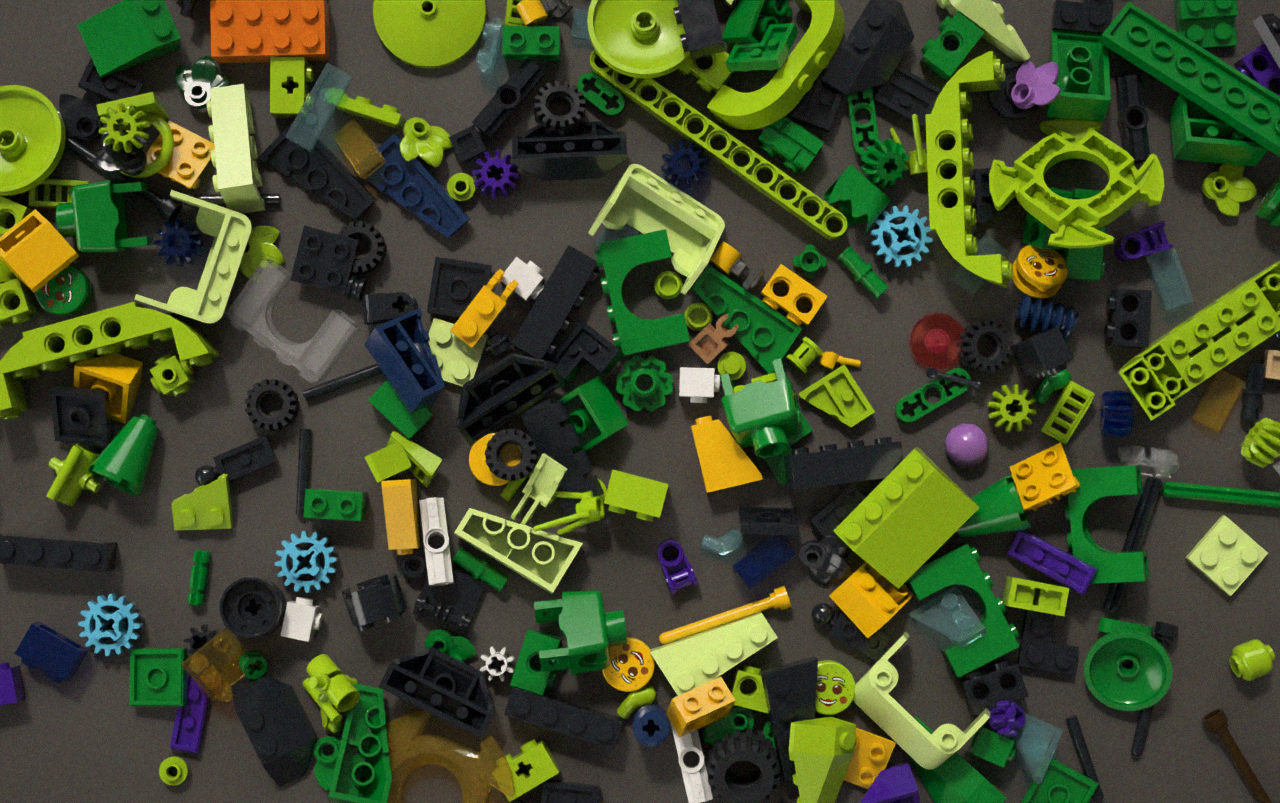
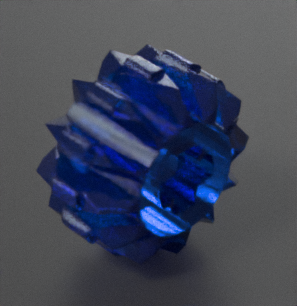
M681 140L679 141V150L673 145L668 147L669 152L673 156L669 154L662 155V160L668 162V164L662 165L661 171H671L666 175L665 180L669 182L675 177L674 186L676 188H679L681 181H685L686 189H690L691 179L695 184L699 185L701 184V179L697 174L706 176L708 173L705 168L700 167L709 163L708 158L699 159L705 150L700 148L694 152L695 142L693 141L689 144V149H685V143ZM683 159H688L689 165L692 168L689 170L687 167L686 171L680 170V164L677 162L679 160L683 162Z
M180 218L176 219L175 226L169 221L165 222L167 231L157 230V233L163 236L162 240L154 241L156 246L162 247L158 250L157 255L160 257L166 256L165 263L169 265L175 261L177 267H183L184 259L188 264L192 265L194 260L191 255L194 254L198 257L202 255L200 251L196 250V246H204L203 240L196 239L202 234L201 230H193L194 223L188 221L184 224ZM178 237L185 240V242H181L183 244L181 249L174 246V244L178 243L175 241Z
M1122 390L1104 392L1100 400V427L1102 434L1111 438L1128 437L1132 432L1134 420L1132 395L1130 392H1123Z

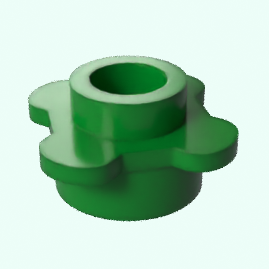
M806 245L804 251L799 256L793 258V265L799 267L804 272V277L808 279L813 278L815 272L819 268L825 267L827 263L826 258L816 251L814 245ZM811 259L812 264H808L807 260Z

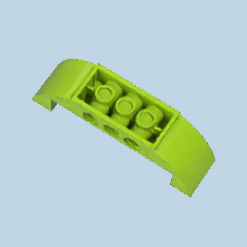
M989 51L959 69L946 83L937 97L931 114H925L930 230L939 236L945 248L962 266L989 283L1009 288L1008 281L1013 280V265L1009 263L1007 258L1002 254L973 256V254L978 252L977 237H973L972 226H976L977 218L976 209H972L971 198L975 197V182L970 177V169H974V154L969 149V141H973V126L969 124L967 113L972 112V99L968 92L1001 90L1000 82L1005 81L1004 64L1001 63V59H998L993 51ZM956 141L954 148L946 151V146L950 142ZM953 169H957L955 177L947 179L948 173ZM958 197L957 204L952 208H948L949 201L952 198Z
M1280 260L1242 282L1151 343L1148 348L1134 356L1119 370L1118 373L1151 421L1176 405L1174 403L1176 399L1280 330Z
M137 302L127 303L22 332L24 338L10 348L0 360V419L10 420L20 417V411L29 409L21 377L23 380L40 376L39 371H61L67 369V363L93 359L96 355L121 354L122 348L132 347L133 349H140L149 346V341L159 339L160 342L175 339L180 361L190 363V366L202 367L212 364V358L220 357V354L210 340L197 328L182 319L149 309L148 306ZM121 326L120 334L117 336V330ZM93 334V339L90 342V336Z

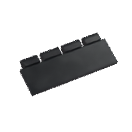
M550 398L520 413L528 433L535 443L539 457L545 453L567 468L556 491L578 493L592 491L593 497L604 494L596 475L588 479L585 476L586 473L594 470L585 449L577 453L574 452L573 448L582 444L574 424L571 423L565 427L562 425V421L570 418L563 400L553 403ZM558 497L566 516L575 513L576 504L582 500Z

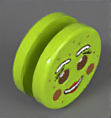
M818 661L815 711L824 715L838 714L848 708L854 699V678L846 667L836 661Z

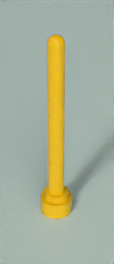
M785 585L775 588V592L770 593V597L660 634L659 642L661 644H668L773 607L775 610L780 608L781 611L791 608Z

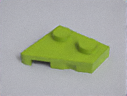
M222 474L217 480L207 485H201L194 489L192 493L184 494L173 500L171 506L175 531L232 529L233 516L228 474Z

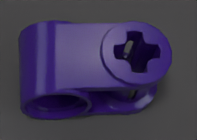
M1162 221L1144 227L1139 231L1118 239L1114 245L1116 257L1121 261L1128 262L1172 249L1173 245L1168 242L1163 228L1165 222ZM1126 241H1131L1134 244V254H1129L1126 251Z
M674 539L662 541L658 546L657 554L672 595H677V591L691 585L699 586L692 566L688 562L680 543ZM668 545H673L678 549V555L673 560H667L662 556L663 549Z

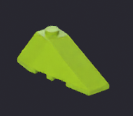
M831 716L791 722L789 757L795 764L796 773L792 776L793 783L798 785L799 789L797 803H835L854 753L856 724Z

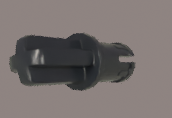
M1250 363L1246 389H1242L1244 396L1240 418L1259 420L1262 395H1265V392H1262L1265 374L1264 364Z

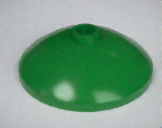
M1121 630L1101 637L1089 649L1084 662V677L1091 693L1103 704L1117 710L1137 711L1156 704L1167 693L1172 681V663L1166 649L1153 637L1138 631ZM1129 659L1133 663L1126 665L1123 661Z

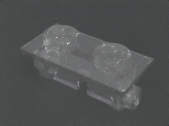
M1125 444L1124 447H1119L1118 458H1121L1117 466L1141 464V474L1152 475L1158 479L1172 478L1179 468V464H1176L1177 454L1172 453L1171 450L1150 448L1149 457H1145V447Z

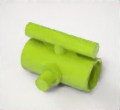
M76 444L71 448L66 460L61 461L53 457L49 461L48 466L56 471L57 476L46 497L73 507L82 490L89 489L94 493L99 492L102 484L94 480V476L87 471L99 454L83 445Z
M321 654L311 660L307 666V673L311 678L305 679L302 686L332 723L337 724L342 719V715L339 712H346L359 702L360 693L354 687V683L357 684V680L350 678L348 675H343L342 671L327 654Z

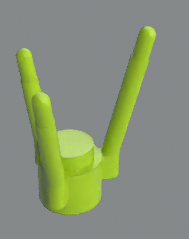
M913 114L912 122L916 150L909 152L910 158L905 162L909 167L910 175L928 172L926 149H922L918 116ZM891 128L889 131L893 141L902 145L895 129Z
M556 491L553 497L582 499L580 503L576 504L577 514L534 526L533 530L536 532L579 520L559 529L557 534L562 535L588 523L600 521L605 515L603 501L600 496L593 497L592 491L584 493Z

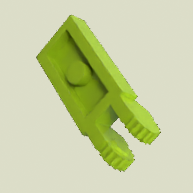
M329 88L327 93H325L326 101L334 109L337 108L338 110L399 130L403 127L405 119L399 114V109L386 104H383L382 108L373 106V101L367 98L356 96L354 100L349 98L344 90H337L336 88Z

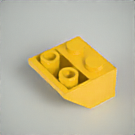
M36 209L0 237V259L34 293L79 257L77 252Z
M867 562L862 564L829 595L867 638L886 624L914 596L905 583L898 589Z

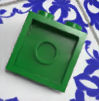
M1174 0L1176 31L1205 50L1234 48L1237 46L1235 17L1238 15L1237 0Z

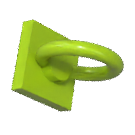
M154 92L97 104L98 115L108 119L111 117L106 110L108 107L113 108L117 112L118 103H123L126 110L130 104L136 106L135 114L139 111H144L146 114L140 122H149L161 134L162 149L159 156L153 162L147 164L141 174L130 177H148L156 174L166 166L173 153L174 138L171 128L165 121L169 119L168 109ZM122 121L123 126L119 125V132L123 130L130 131L131 125Z

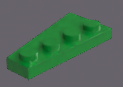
M710 265L707 266L692 288L718 319L724 314L729 315L724 321L727 329H732L738 324L739 329L734 334L735 338L768 374L773 373L775 370L772 360L779 358L782 360L803 329Z

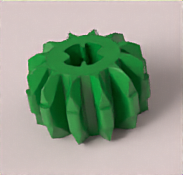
M886 138L884 142L880 139H875L874 147L866 146L868 154L860 156L862 161L865 162L860 168L871 183L884 188L886 184L894 186L896 178L904 180L901 173L904 170H909L905 162L910 157L904 152L905 148L903 145L895 143L890 138Z

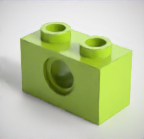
M726 52L705 56V58L712 62V66L706 70L700 69L697 66L696 61L699 58L692 60L691 57L682 66L677 68L684 75L687 76L690 73L697 78L698 81L696 83L708 93L711 91L717 93L721 86L725 85L735 72H729L725 62L729 57V54Z

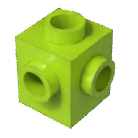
M170 354L165 355L155 361L156 366L150 369L153 375L150 380L158 393L163 392L164 395L178 397L190 389L189 385L196 382L192 375L194 373L192 366H190V363L180 361L179 356L174 355L171 357ZM172 370L174 376L169 380L165 373Z

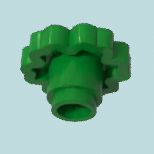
M635 356L631 360L626 361L623 365L625 372H621L616 376V391L624 395V405L631 407L636 412L644 407L649 412H653L657 408L664 406L666 402L665 396L673 391V376L665 373L666 364L655 356H649L646 360L641 356Z

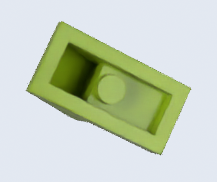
M396 442L364 457L377 483L389 481L397 477V474L411 467V462L400 442Z

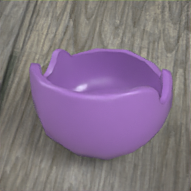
M962 423L953 427L946 436L945 450L956 466L974 468L982 464L988 455V439L983 430L978 426Z

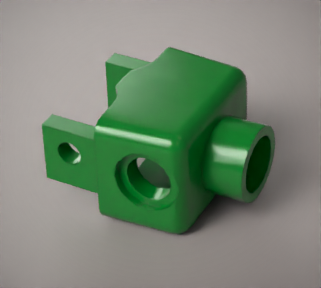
M108 180L74 186L71 191L72 202L59 203L56 208V223L59 233L63 238L76 237L78 250L83 253L128 251L129 247L154 245V236L128 238L124 193L149 191L148 182L122 184L121 180Z
M781 358L772 360L777 377L776 382L765 383L756 381L746 384L741 391L734 393L735 385L729 373L720 375L725 393L721 401L732 434L739 446L743 448L753 446L755 455L762 458L774 457L787 451L789 448L787 436L797 434L802 430L797 394L791 380L788 379Z
M598 590L562 592V599L534 602L536 623L559 621L560 630L564 633L568 645L567 648L539 651L541 672L570 669L571 675L603 670L610 665L609 646L627 644L624 611L605 612L603 596Z

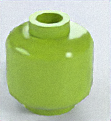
M1252 639L1235 646L1232 650V656L1229 657V663L1234 674L1247 681H1252L1269 674L1273 669L1272 661H1275V654L1270 645H1264L1258 639Z

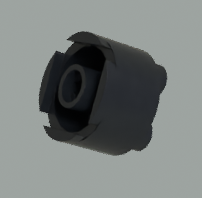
M393 573L390 579L386 574L357 584L358 590L351 592L350 587L342 591L352 625L357 626L358 631L370 629L375 626L374 622L382 619L386 623L398 620L407 608L396 573Z

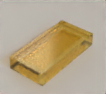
M353 118L333 135V138L362 179L368 178L386 162L356 119Z
M1222 369L1215 373L1191 419L1215 432H1219L1245 382Z

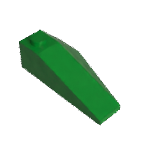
M739 0L731 12L723 31V41L731 49H733L735 44L761 43L770 24H786L787 18L791 17L792 8L788 7L789 0Z
M354 683V687L360 693V699L347 713L328 801L336 803H387L392 776L383 689Z
M917 716L914 718L930 734L933 733V731L926 724H924ZM957 752L935 769L921 767L906 753L934 803H1003L1006 800V797Z

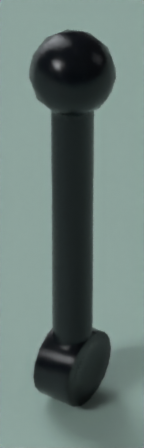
M934 367L926 370V376L930 379L935 377L972 386L977 391H981L984 388L982 380L972 381L941 373Z

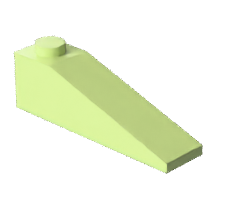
M936 0L938 5L942 9L946 8L951 15L955 16L957 12H960L985 32L982 35L985 40L1015 62L1024 63L1031 57L1015 29L1010 24L1005 25L1004 10L999 3L996 4L991 0Z

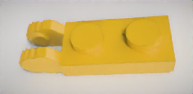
M501 269L493 275L487 285L482 287L450 330L471 348L476 346L508 304L507 300L519 285L517 281L513 280L506 286L501 296L494 292L493 289L501 282L505 274Z

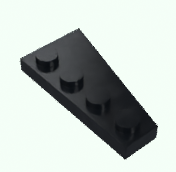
M296 118L258 157L355 220H358L377 201L300 118Z
M815 656L760 671L781 777L785 782L793 780L792 775L796 773L794 761L790 760L789 757L791 722L815 719L818 659Z

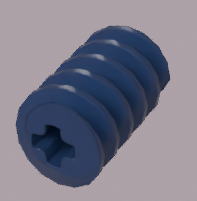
M1023 293L1015 312L1014 321L1020 318V327L1022 328L1028 321L1031 322V331L1033 332L1039 325L1042 326V332L1058 326L1060 332L1063 333L1065 342H1067L1075 329L1079 312L1074 315V307L1068 306L1064 311L1062 303H1057L1053 307L1051 299H1046L1042 304V298L1034 297L1031 300V296Z
M657 704L638 708L633 718V732L636 739L643 745L651 747L665 741L670 729L666 711ZM648 720H654L653 730L648 729Z

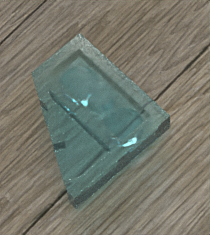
M956 586L909 613L914 623H920L930 628L933 633L940 637H947L952 643L961 648L987 634L985 627Z

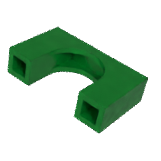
M666 229L599 243L600 249L595 250L598 267L604 266L606 277L600 279L604 295L610 294L612 305L606 307L610 323L616 322L618 333L613 334L615 346L622 350L624 355L689 342L684 313L657 319H643L632 314L626 308L622 299V284L631 269L643 263L672 257Z
M1141 464L1071 469L1073 476L1077 477L1081 487L1076 489L1077 492L1068 494L1069 504L1065 505L1066 520L1070 521L1071 532H1068L1067 543L1068 548L1073 549V556L1098 569L1091 584L1149 580L1148 550L1108 551L1100 547L1093 540L1088 529L1089 513L1100 499L1106 496L1143 493Z
M962 543L926 561L907 580L917 600H921L947 586L956 584L969 587L978 596L982 607V616L978 627L969 636L941 649L953 674L958 678L1020 647L1017 639L1020 638L1017 629L1013 623L1008 624L1003 615L1007 613L1005 605L1000 597L995 599L990 589L994 587V584L987 572L982 573L978 565L981 558L974 546L969 547L967 543Z

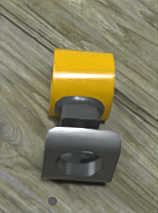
M522 0L516 5V8L525 26H535L545 21L547 17L553 19L563 18L574 6L571 0H565L566 6L562 0Z
M722 242L709 261L726 275L735 274L742 282L743 288L750 293L765 274L764 269L760 266L755 267L754 270L749 269L741 261L743 258L742 254L726 242Z

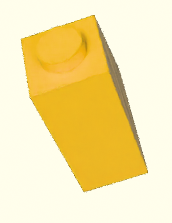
M712 415L695 419L696 425L690 427L706 493L763 480L760 471L719 419L713 421Z
M417 479L381 481L389 550L396 549V555L414 554L413 548L420 547Z

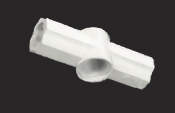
M434 497L419 500L429 586L453 584L444 498ZM439 535L444 539L445 543L441 548L434 549L428 544L430 537Z
M671 724L688 803H701L712 800L713 795L711 786L708 784V773L698 729L679 737ZM694 751L699 755L700 762L697 766L689 767L684 763L683 757L686 752Z

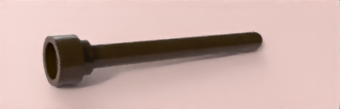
M1219 708L1206 714L1202 718L1203 723L1209 731L1212 730L1214 734L1219 736L1258 803H1272L1227 729L1229 726L1227 723L1228 718L1223 709Z

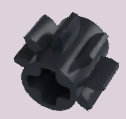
M203 624L200 632L195 627L190 628V632L193 635L191 638L184 639V642L189 643L190 646L187 654L197 653L198 660H202L205 657V652L211 657L215 656L216 653L213 648L222 644V642L216 641L215 635L219 631H209L208 624ZM206 637L208 639L205 643L206 646L200 647L198 645L201 641L200 638Z

